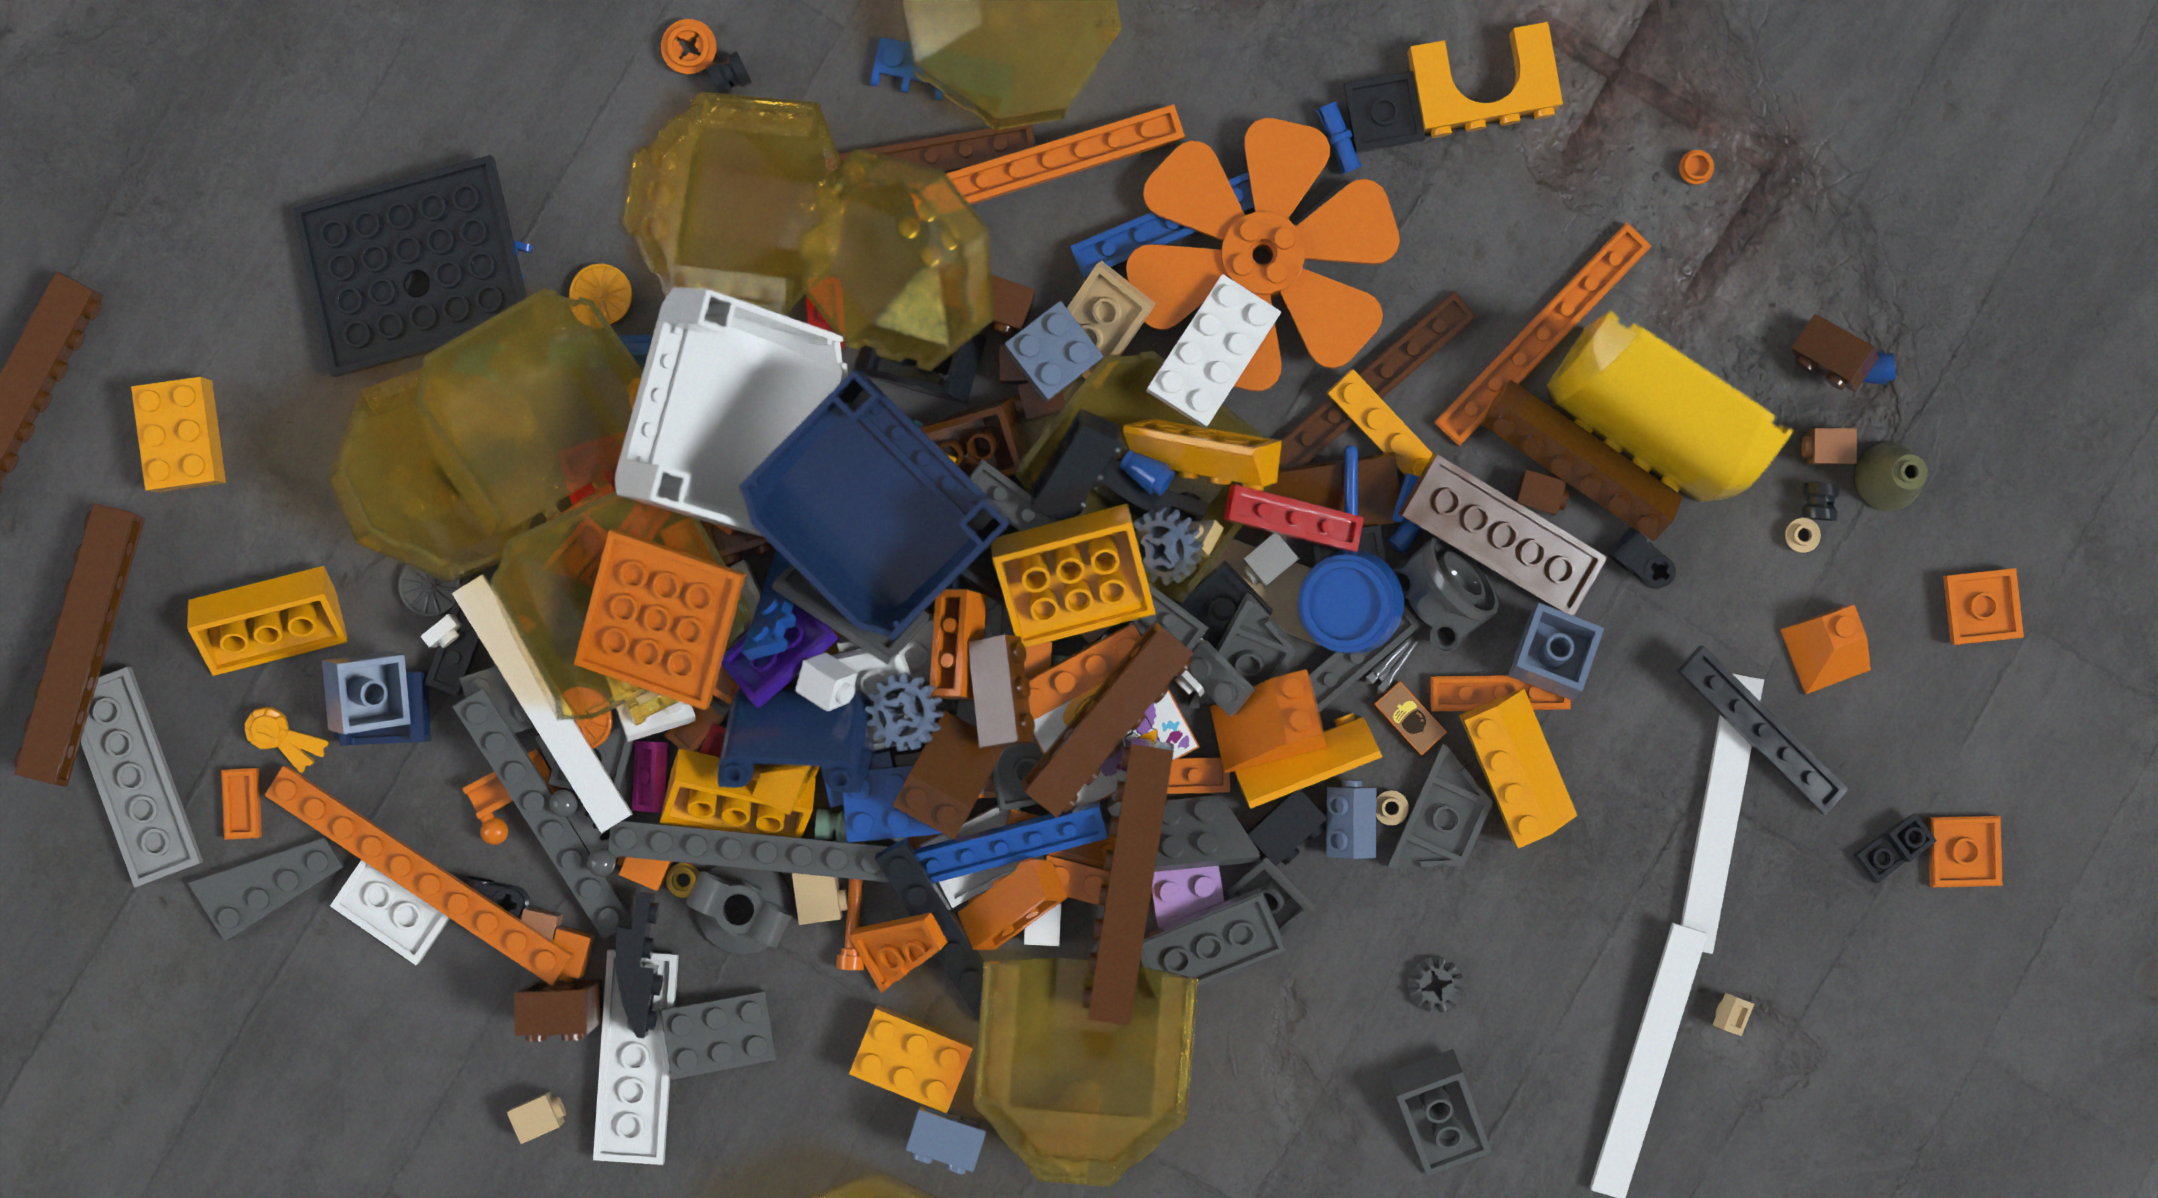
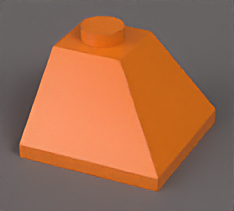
M1844 605L1780 629L1805 695L1871 670L1867 636L1855 605Z

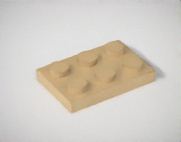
M1103 261L1096 264L1067 307V310L1104 356L1098 364L1082 375L1096 387L1105 379L1156 306L1154 301Z

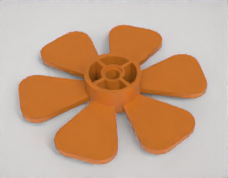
M1275 118L1260 119L1248 128L1244 137V151L1255 212L1248 215L1244 214L1226 174L1211 147L1199 141L1182 143L1146 181L1143 192L1145 205L1150 212L1160 218L1223 241L1221 250L1151 244L1143 245L1132 252L1126 264L1128 282L1156 303V306L1144 323L1150 328L1159 331L1169 330L1178 325L1202 306L1221 275L1224 274L1270 305H1272L1271 299L1281 296L1314 362L1323 368L1335 369L1343 367L1351 361L1381 326L1383 318L1381 305L1375 297L1367 292L1302 267L1305 260L1378 265L1389 261L1398 250L1400 238L1393 212L1383 187L1375 181L1368 179L1355 180L1295 227L1289 220V217L1324 169L1330 157L1329 142L1320 130L1311 126ZM1258 249H1265L1270 253L1271 261L1267 264H1259L1253 259V252ZM1275 323L1233 386L1234 388L1251 392H1262L1270 389L1277 382L1281 374V357Z

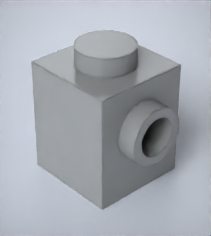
M1273 533L1242 560L1247 565L1242 570L1254 585L1261 582L1265 587L1299 558L1279 534Z

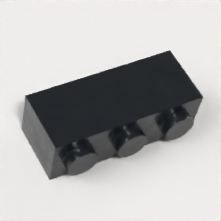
M1080 408L1030 489L1031 509L1058 521L1073 518L1075 514L1080 515L1085 508L1087 495L1091 488H1096L1101 483L1105 472L1104 468L1110 459L1114 460L1120 452L1122 441L1120 440L1118 425Z

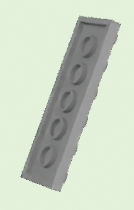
M125 667L99 677L81 738V745L135 888L203 863V859L132 667Z

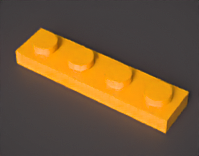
M1350 369L1326 394L1383 454L1394 452L1396 467L1404 477L1406 473L1419 477L1433 453L1354 369Z

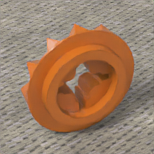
M683 19L673 23L665 31L661 41V52L665 62L673 71L689 75L702 73L707 65L713 63L717 46L715 36L707 25L695 19ZM696 38L695 47L701 55L688 53L682 58L684 49L677 40L680 39L689 43L692 39L695 40Z

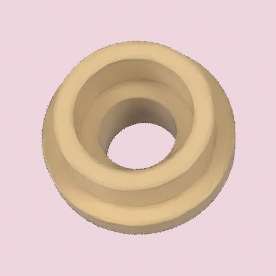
M1795 519L1785 530L1786 543L1796 552H1810L1820 542V529L1811 519ZM1801 529H1806L1809 533V538L1806 542L1798 538V532Z
M1389 790L1381 793L1376 798V818L1386 825H1397L1405 820L1408 815L1409 805L1407 799L1401 793ZM1391 801L1395 802L1398 806L1397 812L1393 815H1389L1385 811L1386 804Z

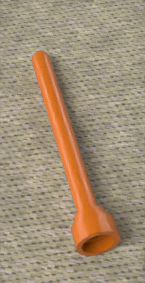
M865 841L851 842V843H854V844H864V845H865ZM849 879L845 946L841 948V953L837 954L836 969L864 970V962L848 936L855 928L860 927L863 880Z

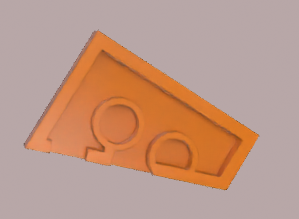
M932 913L858 927L848 935L880 993L888 989L894 982L903 978L913 968L918 967L933 956L947 943Z

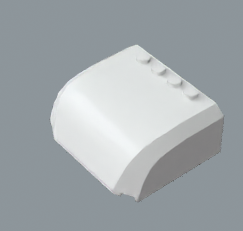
M673 287L661 305L615 474L616 495L730 529L764 537L750 521L748 509L739 485L848 376L847 364L842 361L840 342L843 341V336L709 289Z

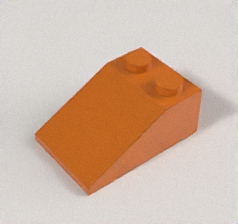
M1307 669L1274 677L1254 686V692L1239 711L1232 716H1228L1217 704L1210 707L1225 773L1327 748L1313 684Z

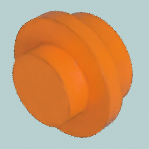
M1702 150L1689 151L1681 158L1679 163V173L1682 179L1692 185H1700L1707 182L1714 172L1713 159Z

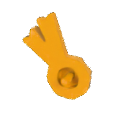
M272 706L255 709L244 724L246 738L251 744L261 750L278 747L300 773L304 772L306 766H310L315 762L303 750L319 757H324V748L330 742L323 738L289 729L287 717Z

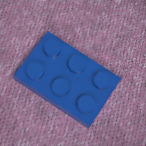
M914 765L868 769L860 793L843 792L847 843L943 834L892 806Z

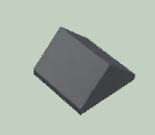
M1264 854L1260 857V862H1255L1226 891L1233 899L1261 887L1281 935L1289 931L1316 908Z

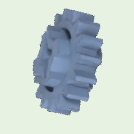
M1162 507L1157 512L1152 509L1133 523L1145 573L1147 571L1151 573L1150 581L1153 583L1160 577H1162L1164 585H1168L1173 580L1180 583L1197 569L1195 565L1203 558L1197 551L1204 544L1200 541H1195L1194 538L1200 531L1199 529L1190 530L1188 526L1192 519L1187 518L1181 521L1179 519V510H1175L1172 514L1168 515L1166 507Z
M911 673L901 674L900 678L898 675L888 676V683L882 681L876 684L880 693L869 694L868 697L874 701V706L865 708L866 712L873 714V719L869 720L867 725L878 728L874 734L875 739L886 737L885 747H893L896 744L897 751L907 750L908 746L911 750L921 748L920 741L927 743L933 740L929 731L940 730V726L934 721L935 718L942 717L943 712L936 710L935 705L942 702L941 698H932L931 694L935 689L934 685L923 687L924 677H915L912 680ZM905 688V691L901 692L899 697L890 696L894 691ZM910 727L918 728L916 732L909 736L903 735L904 732H908Z

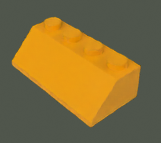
M1158 418L1124 425L1123 433L1130 450L1169 464V469L1179 471L1178 476L1197 479L1199 475L1211 477L1210 482L1215 484L1229 485L1232 481L1243 483L1244 487L1259 491L1264 490V486L1277 482L1281 440L1208 427L1204 429L1197 425Z
M324 566L188 600L187 629L212 676L348 642L336 589Z
M1524 688L1459 715L1511 840L1517 848L1553 834L1578 816Z
M1349 713L1334 719L1336 726L1324 730L1327 748L1233 771L1246 805L1251 809L1382 758L1380 749L1363 716L1355 718L1354 713Z
M678 750L671 769L659 824L802 838L813 811L816 778L813 779L791 814L787 815L752 796L757 784L753 777L743 787H718L717 770L720 757L696 751ZM754 765L753 776L758 768L757 765Z

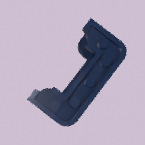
M783 687L758 709L742 689L739 688L734 694L730 705L717 770L718 787L736 788L745 786L753 777L754 763L823 766L825 783L831 789L844 793H860L874 755L873 726L867 725V722L873 719V714L865 711L866 707L872 706L871 700L865 693L855 690L850 703L826 711L795 691L796 687Z

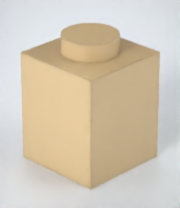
M550 1090L512 1107L507 1111V1114L520 1144H523L559 1128L565 1123L563 1116H566V1111L561 1099L558 1096L554 1097Z

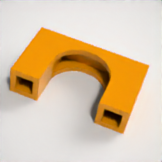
M1548 22L1516 27L1510 32L1509 38L1516 72L1515 84L1509 95L1492 103L1472 101L1456 88L1451 76L1445 40L1410 46L1407 56L1410 71H1413L1424 134L1431 133L1432 138L1448 136L1452 134V129L1465 127L1466 132L1486 128V123L1499 121L1500 125L1504 126L1520 122V117L1534 115V119L1554 116V111L1563 105Z

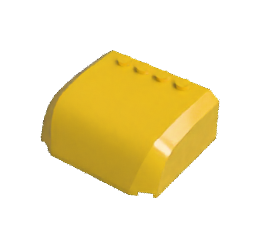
M1609 311L1583 329L1547 384L1553 406L1575 420L1574 423L1590 434L1593 432L1604 439L1603 442L1618 453L1622 451L1631 457V462L1646 472L1652 471L1662 478L1660 481L1677 493L1681 490L1697 502L1722 500L1742 493L1759 478L1793 432L1791 429L1784 428L1781 425L1778 428L1774 426L1772 421L1775 416L1644 328L1633 323L1628 329L1617 323L1619 318L1612 311Z

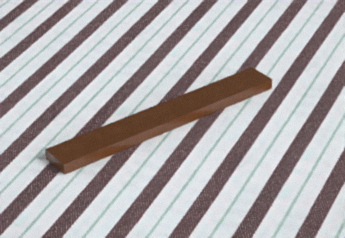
M1453 291L1361 370L1358 375L1382 399L1477 316L1456 291ZM1329 398L1281 439L1279 469L1304 466L1354 422Z

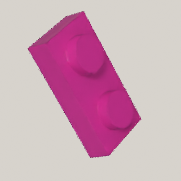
M635 741L633 811L662 812L666 795V770L668 764V743Z

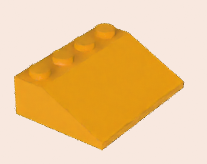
M1127 504L995 538L990 543L994 565L1015 636L1021 637L1025 648L1156 614Z

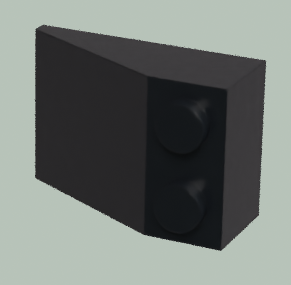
M880 308L861 371L867 377L934 397L967 404L987 338L966 326Z

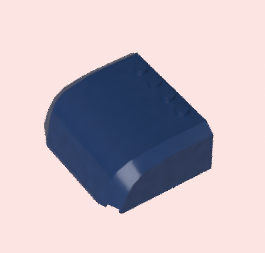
M853 370L739 485L752 525L856 628L877 633L892 640H895L1012 522L1002 509L861 370Z

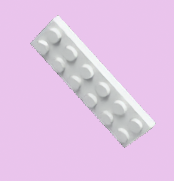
M616 949L607 950L593 1160L658 1165L665 1163L671 1074L660 1009L674 1007L676 1003L678 953L653 952L651 959L646 958L645 960L647 964L659 965L658 974L663 975V983L660 996L654 995L652 1009L658 1010L655 1030H649V1035L642 1039L636 1037L622 1004L616 972Z

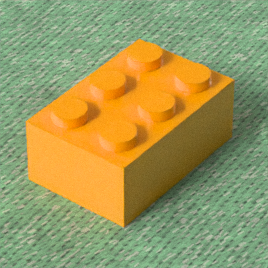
M194 377L131 386L145 491L159 493L226 483L212 380Z
M878 1004L849 1074L947 1114L972 1053L974 1043Z

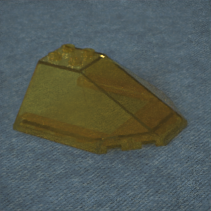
M709 92L698 93L691 100L692 105L681 116L676 114L657 132L659 137L648 147L643 146L634 154L623 225L628 234L633 235L641 248L638 251L649 270L657 275L663 286L661 290L665 297L668 296L673 287L709 289L780 315H786L840 257L851 187L822 109L818 102Z
M1049 957L985 961L973 1105L996 1129L998 1135L1010 1149L1026 1164L1029 1171L1038 1181L1111 1187L1133 1165L1138 1164L1158 1147L1159 1143L1187 1122L1198 978L1139 966L1130 1026L1088 1020V1008H1083L1082 1002L1085 986L1092 987L1094 974L1087 973L1089 964L1087 959Z

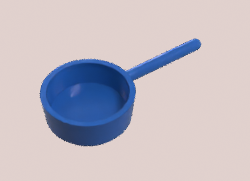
M1347 445L1344 449V512L1358 516V450L1354 445ZM1360 550L1357 552L1338 551L1320 560L1304 578L1298 595L1299 617L1307 633L1321 646L1343 654H1362L1383 645L1398 628L1404 610L1403 590L1395 572L1379 557Z

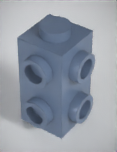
M1341 780V787H1327L1326 857L1346 859L1376 858V788L1362 787V780Z

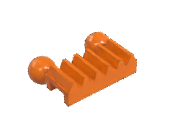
M539 748L527 753L553 794L558 790L566 789L548 784L551 770ZM492 772L462 788V790L468 795L477 812L476 816L482 823L480 828L482 839L487 844L498 845L507 838L508 826L504 820L494 817L493 812L514 801L496 773Z

